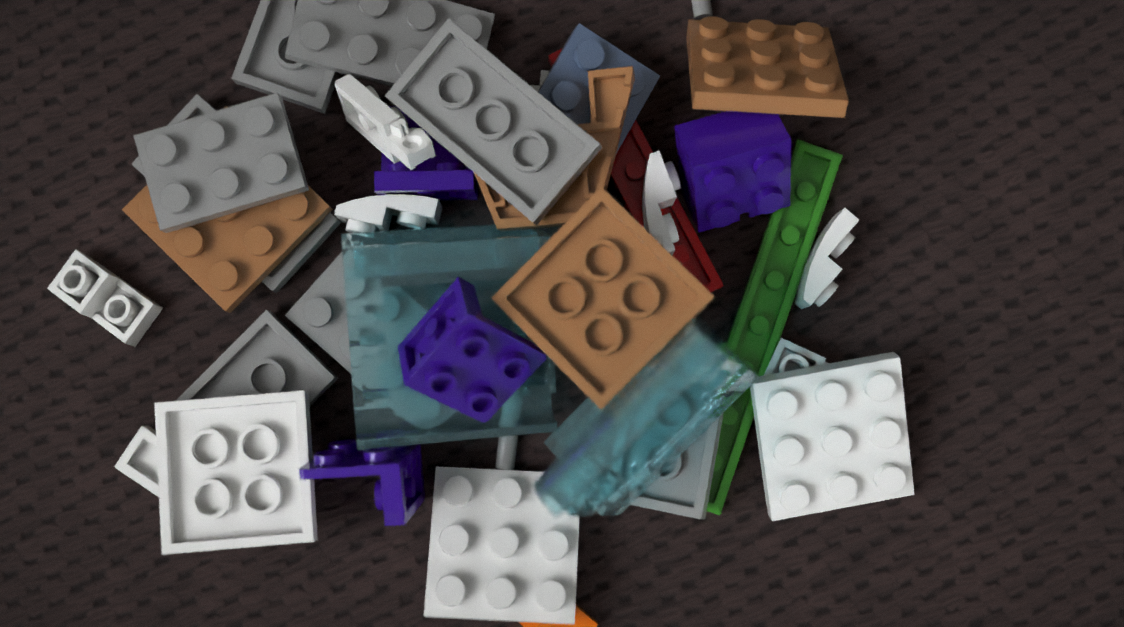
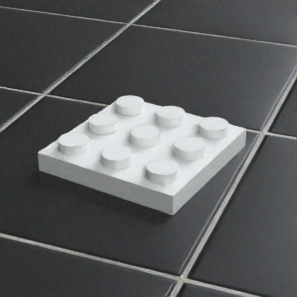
M889 352L749 378L765 499L771 521L915 495L901 361L896 353Z
M302 390L155 403L162 555L306 543L318 540L314 479L301 480L299 476V468L313 459L309 391Z
M436 466L424 617L574 625L581 474Z

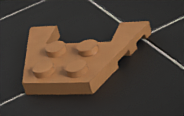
M633 66L588 71L591 122L577 125L599 142L603 148L538 225L530 221L475 174L497 230L503 232L563 226L601 187L607 191L635 81Z

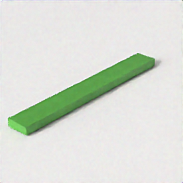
M799 139L795 142L791 154L790 206L778 209L770 215L717 369L731 373L707 506L708 512L719 516L754 417L749 378L764 375L780 341L843 156L842 154Z

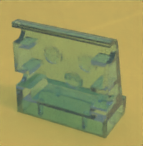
M495 224L341 233L357 450L557 432V422L553 416L551 393H556L555 363L547 354L546 360L487 422L482 423L405 386L397 347L458 276L475 285L484 317L536 344L491 297L550 239V235L542 228L501 232L497 230Z
M697 315L603 410L588 397L544 441L556 457L533 484L536 494L555 517H559L564 511L569 516H592L596 511L601 516L620 515L759 376Z

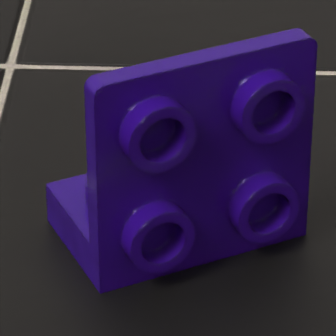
M400 110V112L406 119L409 128H421L416 122H414L409 116H407L402 110ZM426 131L425 133L432 140L436 156L430 157L418 164L413 170H410L401 161L394 164L381 152V171H374V191L377 195L406 194L439 200H478L477 179L474 172Z
M459 276L397 346L405 386L482 423L487 422L546 360L545 352L538 345L484 317L475 285Z
M402 436L377 439L376 445L358 446L357 440L354 439L333 441L328 443V449L314 453V458L299 468L301 480L380 475V479H377L375 482L374 498L377 510H383L385 526L405 525L425 500L420 443H406L405 437Z

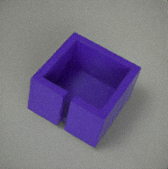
M724 111L675 126L681 192L698 233L713 228L725 227L740 221V214L747 213L748 217L751 218L761 214H770L778 209L790 206L791 138L778 114Z

